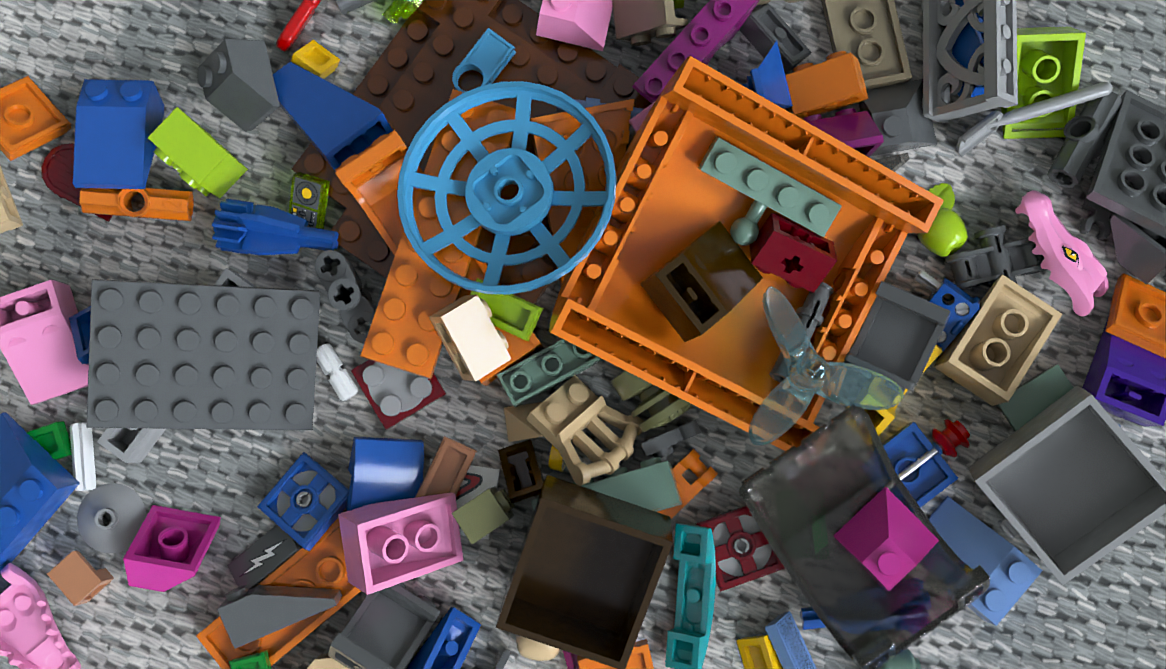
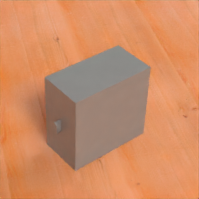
M1078 385L968 468L976 484L1004 515L1005 518L998 522L1001 528L1011 539L1020 534L1062 585L1069 582L1166 513V480L1094 396Z

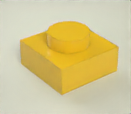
M312 40L293 53L291 62L325 79L335 71L340 59L315 40Z

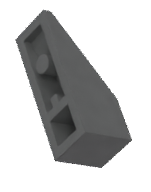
M243 585L226 593V599L217 608V611L234 649L337 606L342 594L340 589L258 585L247 589L246 585Z

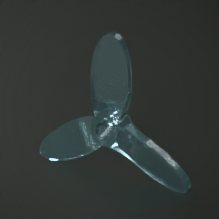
M772 286L767 288L763 294L762 301L764 312L771 332L786 362L788 377L768 394L754 414L749 426L751 443L754 445H765L782 436L806 411L814 394H818L840 405L869 410L892 408L904 398L902 389L897 383L880 373L851 363L826 362L815 351L799 316L787 298L778 289Z

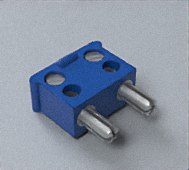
M921 270L916 275L915 280L932 292L927 301L951 311V316L937 342V345L944 351L980 309L979 297H971L946 278L940 283ZM949 293L952 294L954 298L946 299L943 295Z

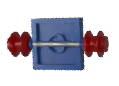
M945 419L944 424L946 428L942 432L935 428L932 429L933 442L931 443L915 422L907 424L856 464L874 488L871 489L870 487L859 485L860 495L856 498L846 495L849 503L845 507L848 512L854 517L885 486L912 513L916 512L958 479L941 457V454L955 458L957 457L956 447L959 445L965 448L970 447L967 440L970 434L965 426L957 420L952 422L949 419Z

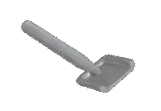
M1102 82L1023 106L1004 114L1001 111L995 110L959 137L956 151L962 157L997 131L999 126L1022 122L1107 96L1112 92L1113 87L1109 82Z

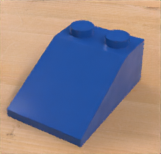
M84 79L76 105L73 185L75 188L145 189L154 156L153 151L156 148V145L148 137L162 123L165 106L154 81Z

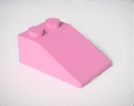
M451 492L374 503L338 514L348 582L368 595L463 561L459 524L451 514L457 510L455 494Z

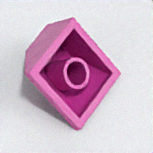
M886 486L833 535L843 548L885 591H890L939 542L929 529Z
M152 505L123 558L128 585L165 592L194 577L219 528L221 517Z

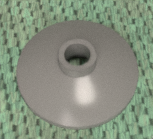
M117 483L98 486L90 491L80 504L77 514L79 533L83 540L96 551L119 553L127 550L146 518L145 505L141 497L128 486ZM106 512L112 517L109 525L103 522V515Z

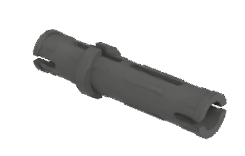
M821 282L814 293L809 291L803 306L797 308L794 314L796 321L769 374L774 380L787 385L791 384L815 329L820 327L824 320L822 313L834 292L833 288L828 284Z

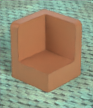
M77 550L68 554L47 573L74 606L89 602L114 579L106 568L95 570Z

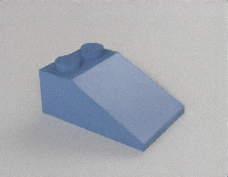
M948 496L924 523L939 542L918 564L982 620L995 626L998 625L1043 571L1014 545Z

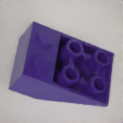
M1106 322L1082 388L1091 393L1110 414L1143 427L1164 426L1166 420V359L1106 332Z

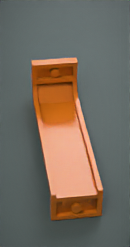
M395 130L378 137L371 146L359 154L350 156L342 162L340 167L335 169V174L360 204L394 256L404 231L399 216L397 190L399 173L404 156L408 150ZM418 166L417 173L423 174L424 172ZM413 187V202L418 188ZM472 258L465 278L476 281L477 278L484 280L487 264ZM462 288L459 298L464 295H470L471 290ZM494 326L496 330L501 331L509 345L507 351L511 360L479 379L481 384L484 386L489 385L498 378L497 374L520 363L543 348L534 333H532L529 341H526Z

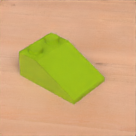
M1070 26L1017 28L1018 105L1008 108L1001 107V112L1004 114L1023 106L1079 90L1086 33ZM1076 105L1022 122L1003 125V139L1065 137L1064 129L1054 128H1064L1067 122L1075 117ZM1021 129H1044V130H1021Z

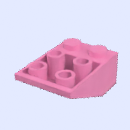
M48 280L0 297V349L31 405L88 386L89 364H82L77 359L69 320L71 316L78 313L70 285L54 280Z

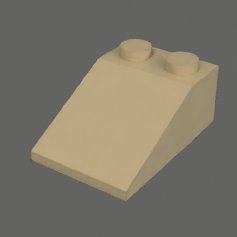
M1002 274L981 299L980 309L942 352L934 368L991 406L1009 402L1062 316V313Z

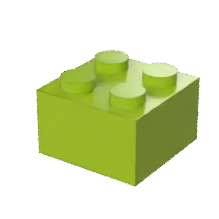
M178 107L148 137L157 146L153 152L167 165L176 169L180 173L179 176L187 184L200 191L206 197L212 193L220 199L248 170L207 131Z

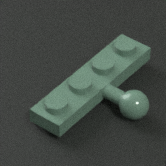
M715 136L698 167L701 171L754 199L745 217L736 219L730 228L731 237L737 244L742 246L750 245L758 238L759 227L757 223L767 207L822 237L825 236L842 205L717 136Z

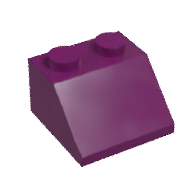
M854 108L836 112L834 117L822 119V115L817 114L802 119L867 157H870L884 142L882 133L868 111L856 112Z

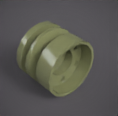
M624 371L611 381L622 401L639 396L642 402L631 412L633 418L646 409L651 414L650 418L639 424L643 433L651 428L668 424L693 406V404L627 371Z

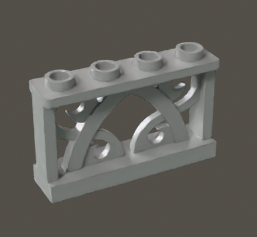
M949 0L922 1V108L924 117L943 124L952 119L997 107L1008 108L1018 105L1016 0H963L964 5L962 7L955 3H950L952 6L950 14ZM976 13L981 17L984 14V22H979ZM969 22L974 29L984 33V43L973 53L967 69L954 58L951 49L959 34ZM983 56H984V67H983V64L980 63V61H981V59H982ZM963 82H965L961 96L957 101L950 103V95H956L961 90ZM974 86L984 88V94L971 97Z

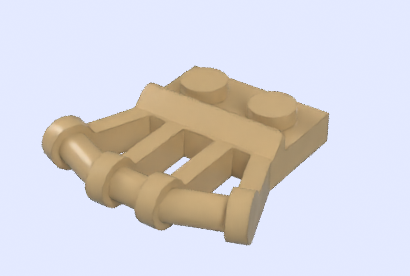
M576 375L531 411L526 419L560 452L573 480L578 486L588 484L591 478L603 474H613L619 468L621 460L626 461L634 453L633 445L636 437L642 433L639 424L644 422L638 416L633 418L632 415L627 416L607 406L604 397L595 395ZM602 421L623 430L622 438H619ZM587 428L610 452H604L583 430ZM572 443L576 447H578L593 463L586 465L585 463L581 462Z

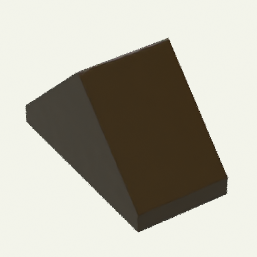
M531 439L499 449L498 453L511 503L539 495L544 478Z

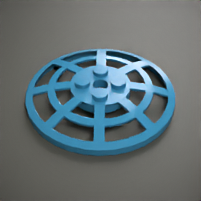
M524 81L498 82L477 87L462 93L444 104L428 118L414 136L404 156L397 190L399 216L404 232L415 252L433 271L453 284L467 290L485 294L510 295L532 291L548 285L572 271L589 255L601 239L611 218L616 199L617 177L614 157L607 138L595 118L580 103L565 93L545 85ZM505 98H517L515 120L493 122L472 131L461 117L462 113L486 102ZM532 99L561 108L576 118L582 125L565 140L551 128L530 121ZM449 124L461 141L446 157L438 177L417 173L419 163L426 149L437 134ZM513 132L511 148L500 149L489 154L481 141L489 137ZM528 134H534L556 146L557 149L541 161L537 156L526 151ZM590 137L597 144L604 162L606 191H585L584 172L575 152ZM469 151L478 163L470 172L467 182L450 179L458 162ZM567 160L573 173L574 191H554L550 173ZM510 184L517 185L519 191L513 199L504 200L501 198V191L505 186ZM413 187L435 192V208L443 232L425 242L419 233L414 217ZM447 194L464 196L471 213L455 225L452 224L448 212ZM551 206H571L565 222L552 236L542 223ZM603 206L601 217L591 237L582 249L570 259L559 244L565 240L574 228L581 214L582 207ZM479 226L496 234L491 253L472 246L462 237ZM530 231L540 244V246L524 253L506 255L511 236ZM453 243L467 256L488 264L483 283L472 281L454 273L433 254ZM548 254L558 267V269L550 274L530 282L498 285L503 266L528 263Z

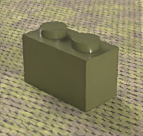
M494 486L451 514L470 543L474 544L514 516L511 509L515 507V504L511 503L505 489L498 491Z

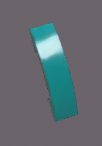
M676 523L673 559L679 560L675 624L674 629L668 630L665 667L674 669H702L710 638L715 602L716 559L714 539L711 528Z

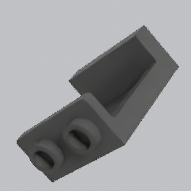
M881 281L876 292L877 298L850 353H847L844 360L852 364L849 371L866 379H869L871 374L885 379L882 386L903 395L905 389L914 392L951 316V311Z
M403 583L368 594L342 633H338L331 643L328 656L348 669H405L434 625L440 611L435 608V604L427 597L422 595L415 596L407 591Z

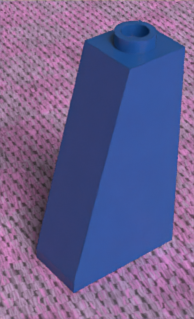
M289 62L273 74L280 107L335 172V169L340 167L344 160L352 155L361 153L371 146L378 137L393 131L379 108L292 62Z

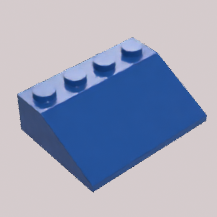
M6 412L0 414V570L8 563H12L80 484Z

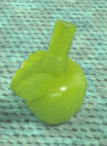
M941 183L930 188L928 191L944 201L928 233H917V236L928 250L936 255L946 257L953 255L962 248L968 235L962 219L952 210L955 203V195L951 185Z

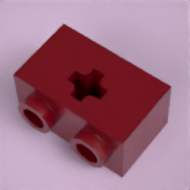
M774 213L770 214L760 229L756 241L750 244L751 264L760 272L765 274L772 273L785 279L794 288H804L813 293L837 262L833 241Z

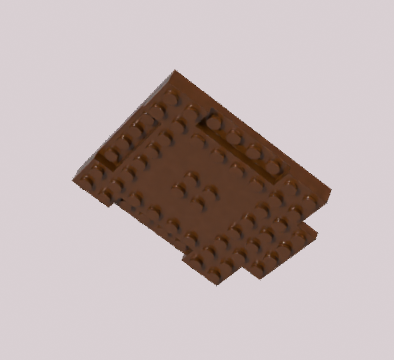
M415 0L413 3L415 10L353 92V95L379 108L392 130L398 133L406 147L409 148L414 136L428 118L444 104L448 103L452 90H455L452 81L455 68L460 65L485 31L490 28L515 47L514 51H516L515 55L493 83L524 81L548 86L577 100L586 101V97L600 99V103L607 104L634 99L633 107L645 109L651 105L646 98L632 87L639 77L622 65L615 66L590 48L537 36L539 13L519 0ZM475 70L464 72L458 79V86L464 91L480 87L483 83V76ZM505 98L493 102L516 109L517 98ZM532 99L530 118L560 112L556 111L557 107ZM629 124L630 135L626 151L636 134L631 124ZM528 134L526 151L536 156L532 134ZM436 137L426 149L419 163V167L423 172ZM310 143L292 170L304 180L321 185V192L346 209L331 229V231H337L339 234L337 239L339 246L387 279L395 257L360 204L342 184L334 169ZM514 184L505 186L501 191V198L504 200L513 199L518 194L519 187ZM546 216L542 223L550 232L548 217ZM482 227L476 248L491 253L496 234ZM530 231L511 236L506 255L524 253L540 246V244ZM548 254L528 263L503 266L499 283L500 285H513L530 282L550 274L557 269V266ZM550 284L514 295L536 304Z

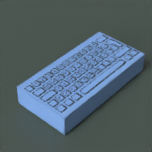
M790 611L778 615L765 626L767 635L783 669H817Z

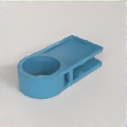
M488 28L460 65L455 68L452 78L455 90L467 92L458 86V79L460 75L469 70L481 73L483 76L481 86L492 84L515 55V47Z

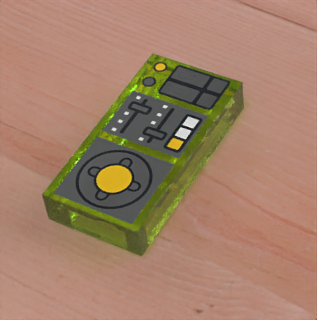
M302 172L294 173L288 213L306 219L308 222L307 227L324 229L330 181Z

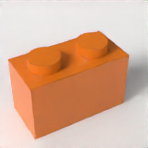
M839 51L832 53L822 63L813 65V63L801 64L793 68V73L785 75L793 105L791 106L793 114L801 119L811 115H821L869 99L859 59L851 52Z

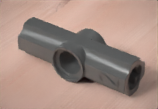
M1111 92L1107 96L1087 101L1080 115L1067 122L1063 130L1066 140L1047 173L1052 182L1064 188H1074L1075 184H1079L1091 160L1100 156L1105 141L1104 136L1122 104L1119 94Z

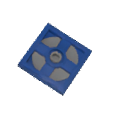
M303 452L257 507L300 546L310 551L339 517L338 514L342 513L346 508L349 489L312 457Z

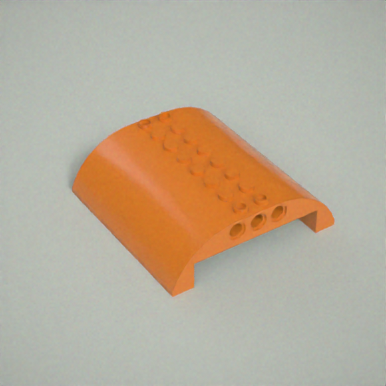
M689 56L658 96L616 170V199L609 223L601 239L589 255L572 271L566 274L553 309L549 332L813 464L829 432L813 424L876 298V292L881 281L884 282L907 234L928 233L944 200L708 65ZM715 136L842 205L824 238L834 242L837 262L822 282L831 286L834 292L822 313L824 320L821 326L815 329L789 385L774 380L769 374L796 321L794 314L798 307L803 306L809 293L808 290L794 288L785 279L772 273H762L757 269L763 279L728 314L704 334L684 342L641 286L644 280L719 221L730 234L733 222L738 218L745 217L754 201L751 197L698 169ZM598 206L575 255L591 237L601 217L603 206ZM769 207L766 208L757 223L760 231L770 214L774 213L805 228ZM739 245L751 261L750 245Z

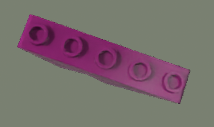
M710 0L632 87L651 104L654 103L687 57L692 56L708 65L717 50L737 34L760 0Z

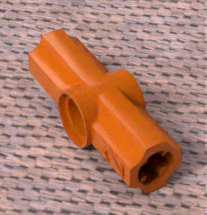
M82 188L79 203L82 213L191 221L194 199L192 191L156 188ZM140 193L144 197L145 203L143 208L136 212L131 205V201L134 195Z

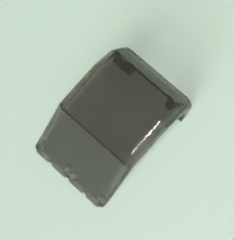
M852 405L831 419L832 423L829 426L824 424L802 439L800 446L797 448L792 446L769 462L770 466L764 469L762 467L741 482L742 486L739 489V494L775 555L840 647L859 669H878L982 596L990 586V576L980 565L975 569L970 568L943 540L896 474L867 412L861 407ZM885 486L939 540L917 566L890 591H885L833 537Z

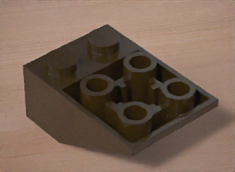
M719 221L644 280L641 286L683 341L687 342L704 334L728 314L763 277Z

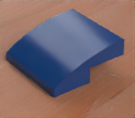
M354 437L348 468L352 476L346 506L347 511L374 503L415 498L423 481L424 442L414 439Z

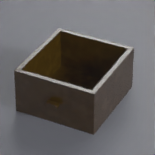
M546 475L502 600L496 628L617 669H625L673 544L670 516Z

